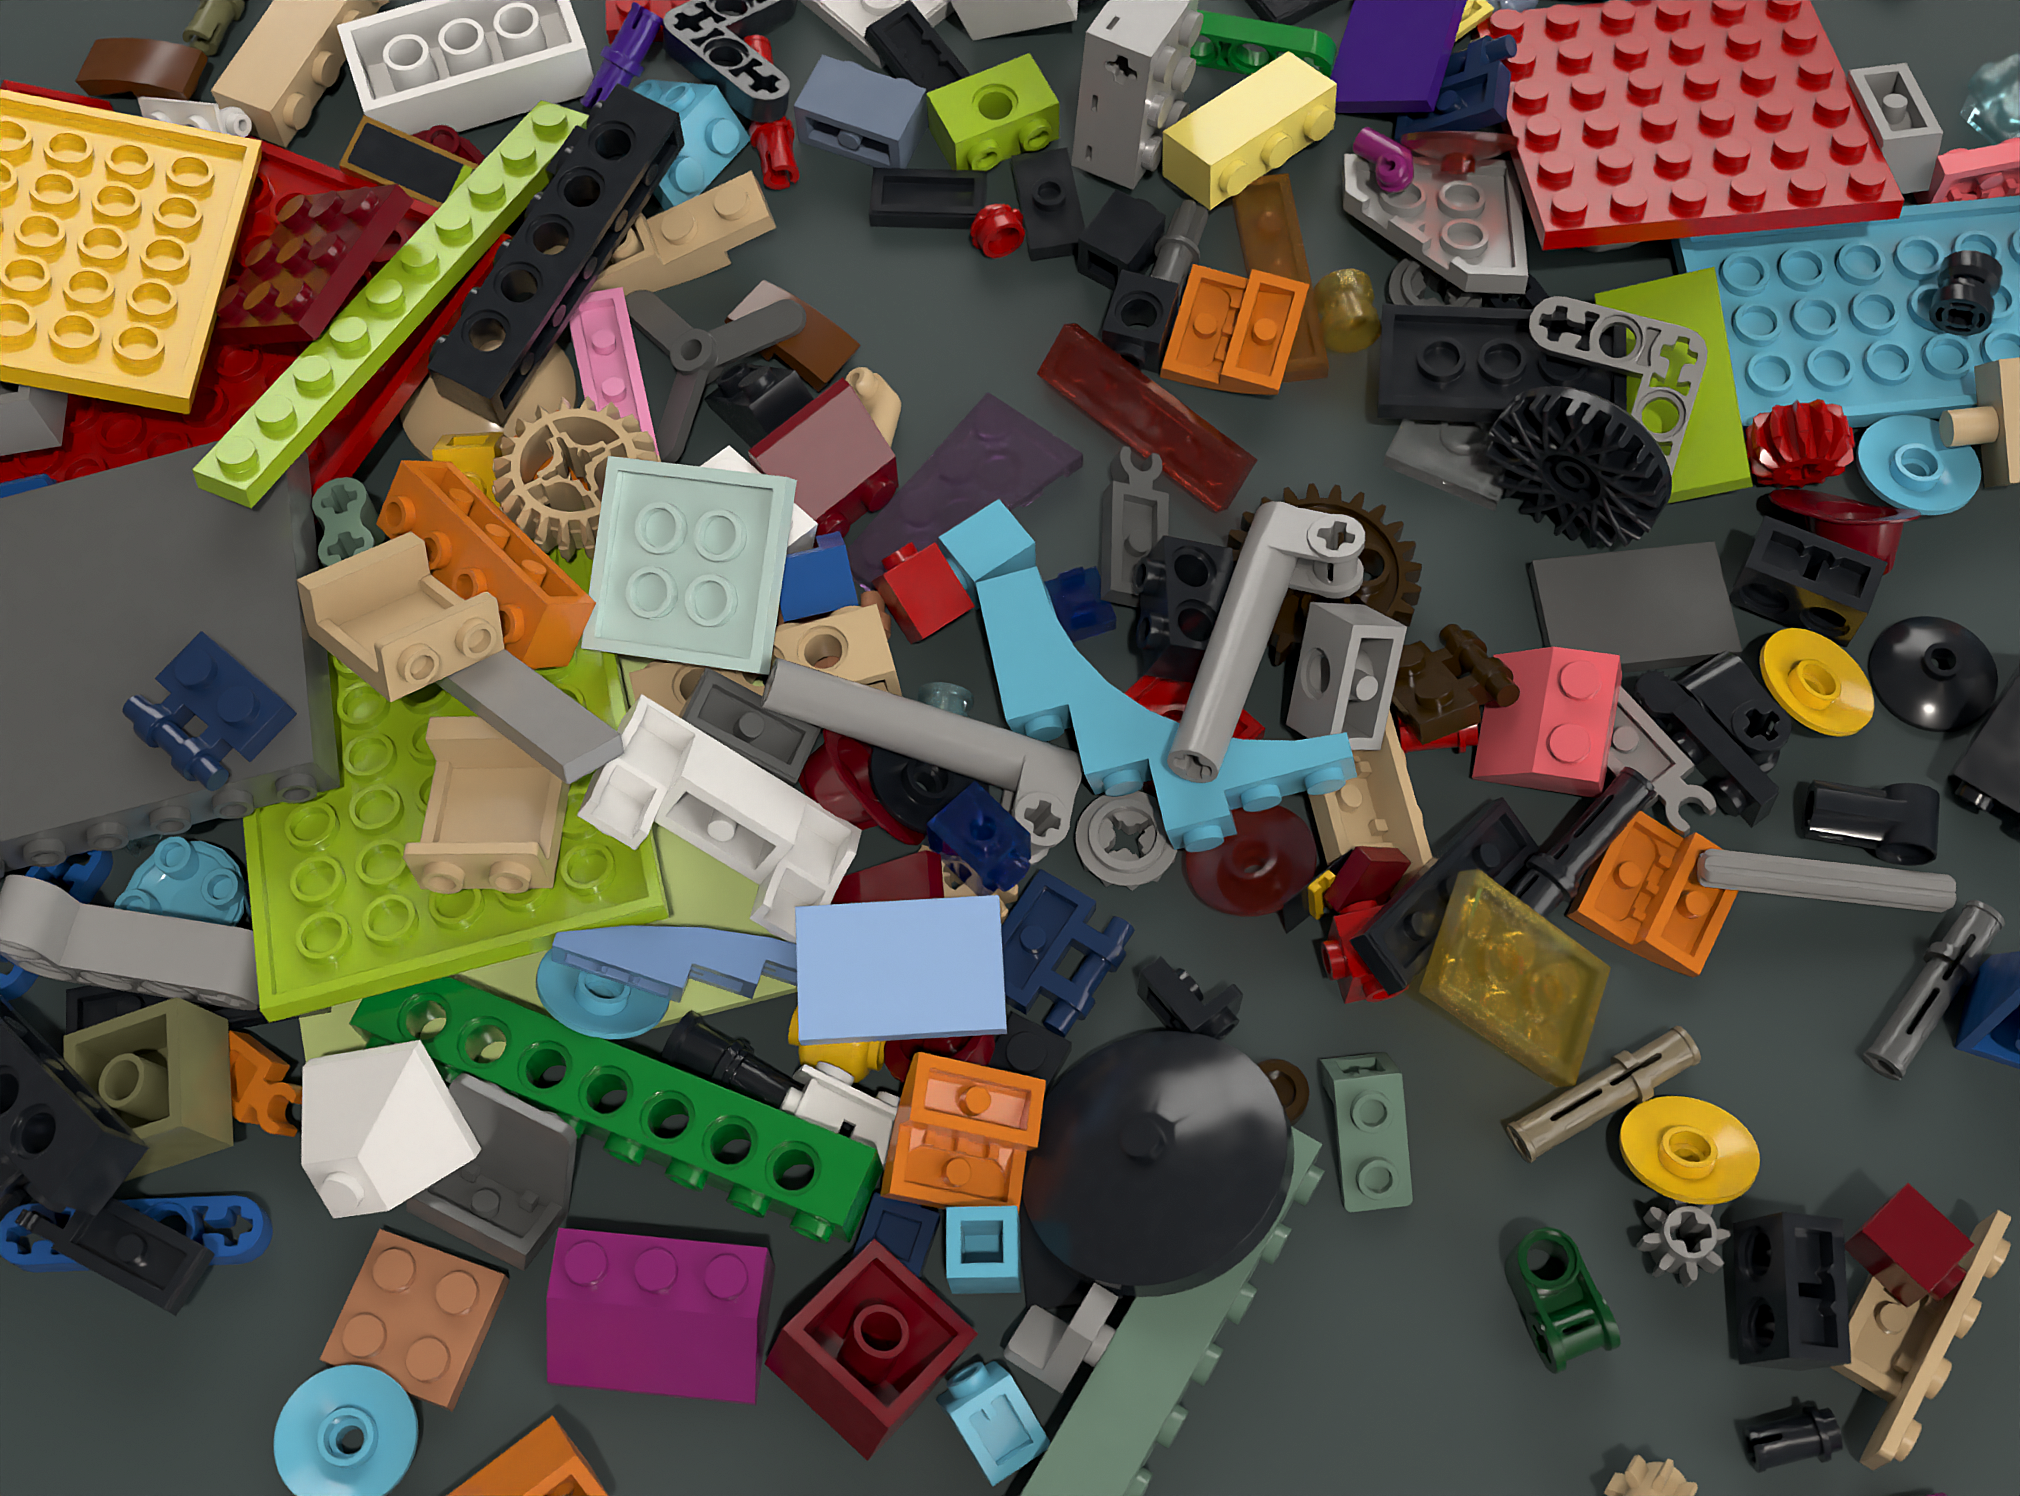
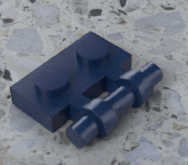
M1507 34L1493 39L1491 36H1483L1471 40L1466 49L1451 53L1434 112H1398L1394 140L1414 150L1506 121L1511 72L1501 61L1513 58L1517 54V45L1513 36Z
M202 630L154 678L171 693L161 704H152L144 696L135 695L126 701L122 709L124 716L134 724V733L144 743L152 748L160 747L172 757L171 765L181 776L188 781H199L209 791H215L226 783L229 772L219 762L233 748L251 763L297 715L284 700ZM196 715L209 727L199 737L190 738L181 729Z
M1040 869L1001 926L1005 1003L1027 1015L1039 995H1043L1055 1004L1043 1025L1049 1031L1065 1038L1077 1019L1084 1021L1096 1003L1092 996L1108 972L1115 973L1127 956L1123 948L1135 932V929L1130 923L1117 916L1111 919L1103 933L1090 927L1087 923L1096 911V901ZM1073 947L1082 952L1086 959L1073 979L1069 981L1055 971L1070 948Z

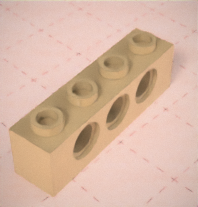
M877 604L866 607L846 606L834 611L827 618L802 625L799 623H786L776 627L770 670L775 659L778 657L902 696ZM836 656L840 658L832 667L825 669L813 667L823 657ZM661 659L650 662L644 669L629 673L635 702L642 694L676 716H679L706 667L761 696L765 686L752 685L754 680L762 675L759 673Z

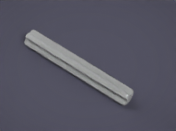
M1711 848L1700 854L1697 862L1698 882L1704 887L1940 913L1953 908L1957 899L1955 879L1946 874Z

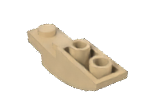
M752 171L647 220L642 212H640L588 293L623 287L625 297L637 290L655 292L702 277L730 265L731 261L727 250L776 228L760 185ZM555 246L545 251L544 254L559 253L565 246Z

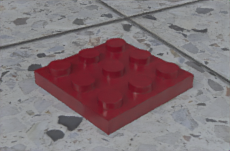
M398 184L376 187L365 186L360 189L329 191L327 193L305 196L297 195L289 200L280 210L277 216V220L280 223L271 236L257 244L246 257L245 265L247 269L237 283L222 291L216 309L217 318L211 338L219 346L316 341L414 200Z

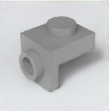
M1094 1282L1069 1325L1037 1305L1031 1306L1004 1350V1357L1062 1394L1082 1360L1095 1367L1116 1332L1115 1329L1104 1322L1119 1297Z

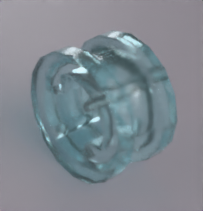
M931 682L919 688L918 701L970 718L966 712L973 708L974 695L969 690L955 684Z

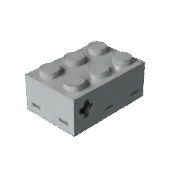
M1109 0L1085 35L1072 166L1132 190L1146 170L1153 172L1157 168L1163 156V131L1186 117L1189 112V103L1184 102L1183 97L1184 92L1191 83L1196 68V59L1190 57L1191 47L1199 36L1203 23V14L1197 12L1199 0Z

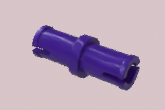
M632 2L631 9L611 47L604 45L600 53L604 60L584 97L579 101L581 104L592 109L598 101H605L617 83L628 88L634 76L641 77L645 68L640 65L660 27L663 26V19Z

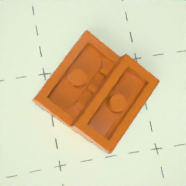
M1193 264L1162 364L1160 378L1221 391L1278 395L1310 284L1252 269L1250 278L1247 279Z
M1639 811L1608 848L1591 864L1566 916L1628 951L1658 965L1694 978L1700 975L1739 890L1704 887L1698 882L1697 862L1699 855L1710 848L1723 850L1722 848L1697 832L1683 838L1644 812Z
M922 1052L914 1054L893 1126L880 1197L946 1210V1207L1017 1206L1019 1214L1026 1153L1038 1147L1046 1080Z

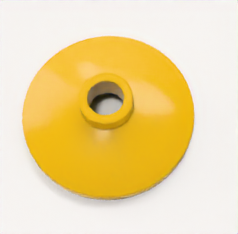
M1800 628L1782 629L1774 633L1765 642L1760 652L1762 677L1772 696L1789 715L1814 731L1837 737L1853 735L1867 725L1874 712L1873 692L1864 672L1845 650L1818 633Z
M1682 1096L1653 1098L1633 1108L1624 1119L1621 1127L1619 1145L1627 1166L1644 1184L1669 1198L1691 1204H1720L1743 1195L1756 1179L1760 1166V1154L1753 1136L1734 1116L1711 1103Z

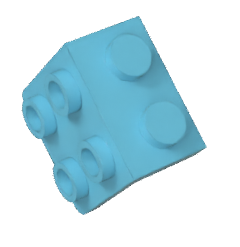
M650 79L632 89L678 112L680 116L685 145L653 192L665 211L700 195L750 141L746 130L716 85Z

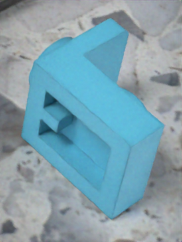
M995 1361L985 1366L982 1362H977L961 1369L948 1380L946 1386L949 1390L936 1399L943 1413L952 1421L984 1477L992 1486L1046 1451L1051 1444L1010 1373Z

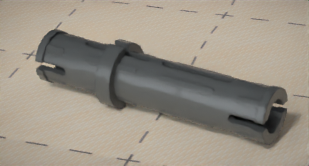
M1969 900L1963 906L1961 914L1942 942H1934L1930 945L1923 957L1926 963L1925 967L1904 998L1899 1002L1896 1010L1872 1046L1862 1056L1866 1064L1875 1072L1891 1080L1898 1081L1903 1078L1907 1067L1930 1033L1935 1029L1938 1021L1960 988L1972 985L1980 971L1977 965L1978 961L1996 934L2005 925L2004 918L1997 910L1986 903ZM1956 958L1952 966L1947 970L1951 962ZM1927 1000V1003L1925 1004V1006L1923 1007V1009L1921 1010V1012L1919 1013V1015L1917 1016V1018L1915 1019V1021L1906 1033V1029L1908 1028V1026L1910 1025V1023L1912 1022V1020L1914 1019V1017L1916 1016L1924 1002Z

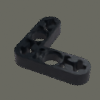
M690 0L665 14L662 33L663 49L701 82L707 85H716L727 103L743 116L757 122L780 120L786 115L788 110L789 79L783 72L742 40L791 17L796 10L797 0ZM722 11H732V12L740 13V14H742V15H741V16H727V15H723V14H721V13H719V12H722ZM728 61L736 63L738 66L723 67L713 62Z

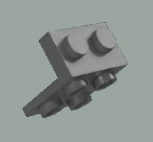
M462 1073L450 1084L449 1092L479 1143L481 1151L475 1159L407 1199L406 1212L525 1271L569 1213L577 1134L558 1115L549 1111H541L512 1097L494 1083L480 1081L468 1074Z

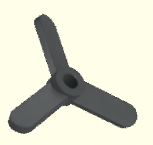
M637 290L625 297L630 322L670 357L673 366L678 370L655 437L661 462L674 464L681 456L705 384L714 381L722 373L726 365L789 339L803 330L806 324V312L799 303L791 299H782L706 332L702 329H694L650 291Z

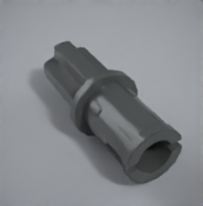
M1194 200L1183 201L1181 207L1175 210L1167 234L1158 239L1154 248L1157 259L1150 276L1179 283L1178 303L1192 265H1197L1200 260L1198 245L1209 218L1206 207L1198 206Z

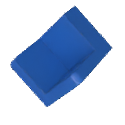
M840 531L815 536L818 548L786 555L779 602L784 622L838 610L846 606L858 605L847 550Z

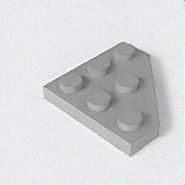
M1344 154L1342 168L1343 210L1464 292L1525 294L1528 266L1520 182L1513 160L1413 157L1414 179L1412 183L1401 192L1390 193L1384 191L1378 185L1375 164L1357 154Z

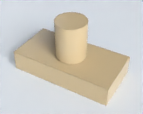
M2020 357L1999 359L1974 366L1977 407L1945 410L1940 416L1939 432L1945 447L1981 444L1985 487L2020 483Z

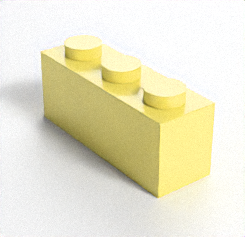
M1286 52L1163 131V176L1211 210L1227 198L1239 194L1247 185L1273 168L1280 167L1288 158L1314 141L1321 140L1334 129L1337 84L1291 52Z

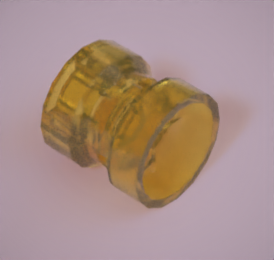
M1342 269L1331 272L1319 280L1315 285L1313 294L1318 313L1323 316L1320 328L1325 346L1335 352L1353 353L1364 350L1374 344L1380 337L1381 324L1377 309L1372 306L1375 296L1370 277L1363 271Z

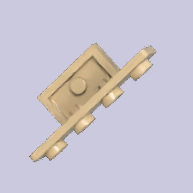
M1389 709L1381 750H1352L1357 777L1345 780L1346 784L1334 792L1323 795H1308L1328 866H1331L1349 850H1354L1356 846L1398 848L1412 862L1391 892L1390 896L1392 898L1432 859V854L1423 826L1422 812L1417 805L1407 771L1406 756L1400 746Z
M1996 1210L1975 1227L1970 1237L1975 1246L1958 1262L1968 1273L1939 1302H1936L1927 1294L1906 1308L1869 1273L1849 1313L1851 1364L1831 1366L1830 1368L1888 1402L1859 1461L1871 1470L1887 1464L1893 1458L1899 1462L1903 1461L1913 1448L1920 1434L1922 1424L1913 1419L1924 1396L1930 1400L1933 1399L1945 1383L1952 1367V1362L1943 1358L1953 1336L1959 1339L1963 1338L1973 1325L1982 1305V1302L1973 1298L1983 1276L1991 1279L1997 1273L2010 1250L2011 1243L2002 1237L2011 1217L2000 1210Z

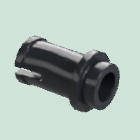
M1813 1404L1805 1405L1802 1414L1755 1426L1747 1425L1742 1430L1747 1454L1755 1452L1756 1456L1751 1457L1750 1461L1757 1473L1764 1472L1769 1468L1817 1457L1822 1463L1828 1462L1832 1458V1453L1843 1450L1840 1428L1833 1412L1828 1407L1817 1410Z

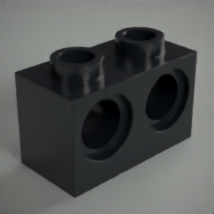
M1765 515L1747 550L1730 592L1729 600L1730 603L1794 628L1818 633L1834 643L1847 648L1869 613L1888 562Z
M1163 535L1150 553L1138 561L1133 577V589L1136 594L1140 595L1141 617L1137 626L1136 642L1137 646L1143 649L1144 675L1188 683L1195 682L1234 573L1232 548Z
M1779 1212L1733 1223L1739 1365L1802 1371L1851 1364L1843 1219Z

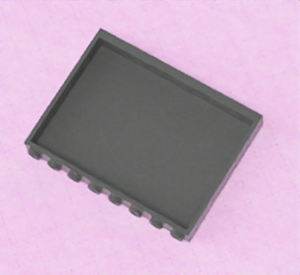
M219 441L0 498V878L4 876L5 872L28 866H55L63 863L67 856L91 850H118L125 847L130 840L154 834H180L189 830L193 824L216 818H243L252 814L254 808L279 802H306L313 799L318 792L340 787L327 650L308 633L297 585V579L319 570L308 454L305 451L252 509L198 488L192 469ZM201 630L297 713L251 763L233 748L219 762L228 770L229 777L226 783L215 791H209L199 781H188L181 776L171 765L172 757L160 747L152 748L144 743L134 733V724L122 713L124 704L132 696L142 695L152 704H161L171 694L154 678ZM195 715L181 730L192 738L199 737L209 726Z

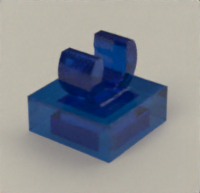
M1083 566L1058 573V578L1044 582L1058 621L1072 643L1116 629L1117 617L1111 602L1101 600V578L1096 566L1088 569H1083Z

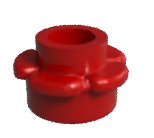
M991 204L984 207L978 212L970 228L973 245L977 249H982L985 255L991 258H1000L1011 254L1022 244L1025 238V230L1022 226L1023 215L1018 209H1012L1008 204Z

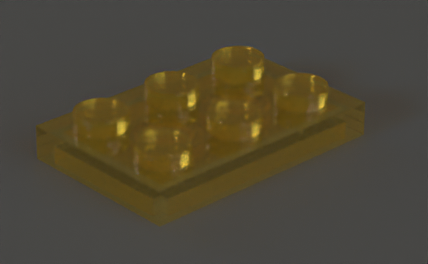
M1475 869L1461 871L1458 874L1419 992L1553 1086H1575L1611 967L1485 873Z

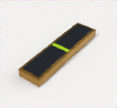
M363 115L339 163L341 172L379 186L398 184L411 198L440 208L479 166L366 115ZM527 207L503 232L504 234L511 236L512 239L524 223Z

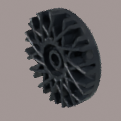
M1561 386L1539 387L1527 390L1510 401L1487 437L1488 440L1492 441L1485 453V456L1491 459L1489 467H1504L1496 479V485L1507 488L1505 492L1507 497H1510L1517 491L1528 494L1520 508V513H1535L1534 521L1536 523L1541 522L1549 510L1559 514L1561 520L1553 534L1559 536L1566 530L1572 541H1575L1585 528H1589L1590 546L1592 548L1596 547L1600 541L1606 547H1611L1618 537L1624 547L1629 545L1632 539L1638 541L1645 531L1648 533L1671 496L1672 477L1670 468L1661 447L1654 437L1628 412L1614 403L1587 391Z

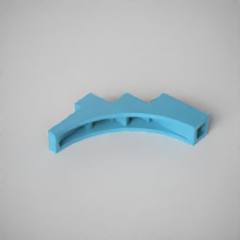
M1037 566L976 582L1005 718L1011 730L1046 742L1060 737L1064 733V729L1074 727L1084 774L1095 795L1101 793L1112 797L1128 795L1140 790L1143 787V782L1153 780L1165 831L1174 850L1185 848L1188 852H1202L1220 846L1224 842L1223 837L1237 834L1231 811L1233 809L1243 807L1245 811L1249 812L1266 810L1278 805L1282 801L1281 797L1306 790L1310 795L1331 793L1342 788L1346 784L1345 780L1357 777L1347 732L1296 741L1242 740L1232 737L1216 779L1212 782L1197 783L1181 778L1169 768L1167 758L1180 723L1147 710L1115 688L1079 653L1058 621L1050 595Z

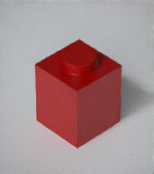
M913 541L882 559L881 563L885 567L886 572L872 580L873 585L910 644L926 638L975 607L936 542L918 551Z

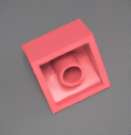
M1547 647L1493 655V657L1503 661L1512 671L1514 676L1513 682L1519 687L1520 696L1514 704L1507 707L1500 706L1495 700L1485 703L1472 774L1473 780L1599 798L1603 794L1622 680L1620 655L1561 647Z

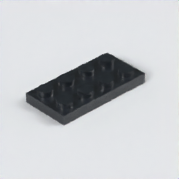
M1383 304L1377 418L1495 423L1510 401L1517 395L1530 389L1548 386L1570 387L1587 391L1614 403L1627 412V376L1552 357L1539 351L1533 344L1529 333L1530 316L1534 309ZM1556 312L1553 320L1542 319L1540 326L1547 328L1548 340L1558 342L1561 334L1567 332L1581 336V343L1577 349L1589 351L1590 332L1597 319L1586 317L1585 330L1567 324L1566 313ZM1615 325L1607 328L1599 338V345L1605 355L1611 358L1626 356V327Z

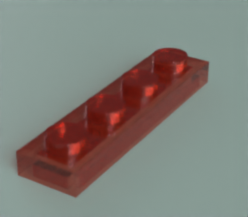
M1077 323L1064 324L1037 372V375L1143 456L1148 458L1152 453L1159 454L1162 460V470L1217 512L1229 508L1258 459Z

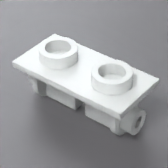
M152 97L138 98L144 118L240 137H246L251 132L252 123L250 118L238 107H226L219 110L218 104Z
M818 1062L815 1069L806 1064L794 1073L792 1079L805 1086L802 1092L790 1087L779 1110L837 1134L843 1121L853 1125L854 1128L849 1138L877 1149L883 1170H885L900 1098L882 1091L878 1092L876 1098L871 1097L851 1087L855 1080L853 1076L825 1062Z

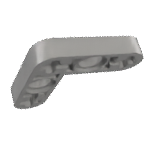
M1554 296L1543 300L1534 308L1529 323V333L1532 342L1539 351L1552 357L1642 379L1631 416L1644 427L1642 412L1650 402L1665 400L1672 403L1677 409L1679 415L1678 423L1671 431L1662 434L1648 430L1659 446H1671L1669 456L1665 455L1672 477L1707 362L1708 350L1703 338L1697 332L1687 327L1568 297ZM1556 312H1564L1567 314V324L1585 330L1586 317L1597 319L1590 332L1589 351L1577 349L1581 343V336L1568 332L1562 333L1558 342L1548 340L1547 328L1540 326L1542 319L1553 320ZM1615 325L1630 329L1636 339L1633 351L1622 358H1611L1605 355L1599 345V338L1607 328ZM1676 342L1687 344V355L1696 358L1695 365L1684 364L1682 366L1676 387H1689L1687 396H1683L1678 391L1669 387H1649L1652 378L1664 384L1669 368V360L1660 356L1662 350L1672 351L1675 348Z

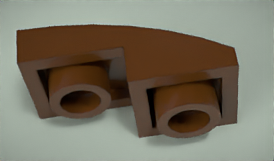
M144 38L96 39L75 82L89 97L132 91L138 98L152 97L189 101L198 87V80L208 57L202 50L160 40Z
M762 280L726 317L724 322L727 324L782 299H791L799 303L806 312V324L799 334L765 348L758 353L767 361L777 354L813 388L820 392L850 360L861 345L842 328L806 302L784 289Z

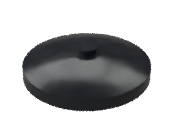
M1182 1031L1152 1032L1120 1040L1090 1055L1062 1078L1043 1102L1038 1147L1026 1153L1022 1193L1028 1216L1035 1231L1056 1259L1072 1274L1092 1286L1095 1282L1109 1292L1135 1297H1158L1194 1289L1216 1279L1239 1264L1258 1246L1277 1220L1285 1204L1294 1170V1138L1290 1120L1282 1101L1263 1071L1248 1056L1221 1040L1202 1034Z

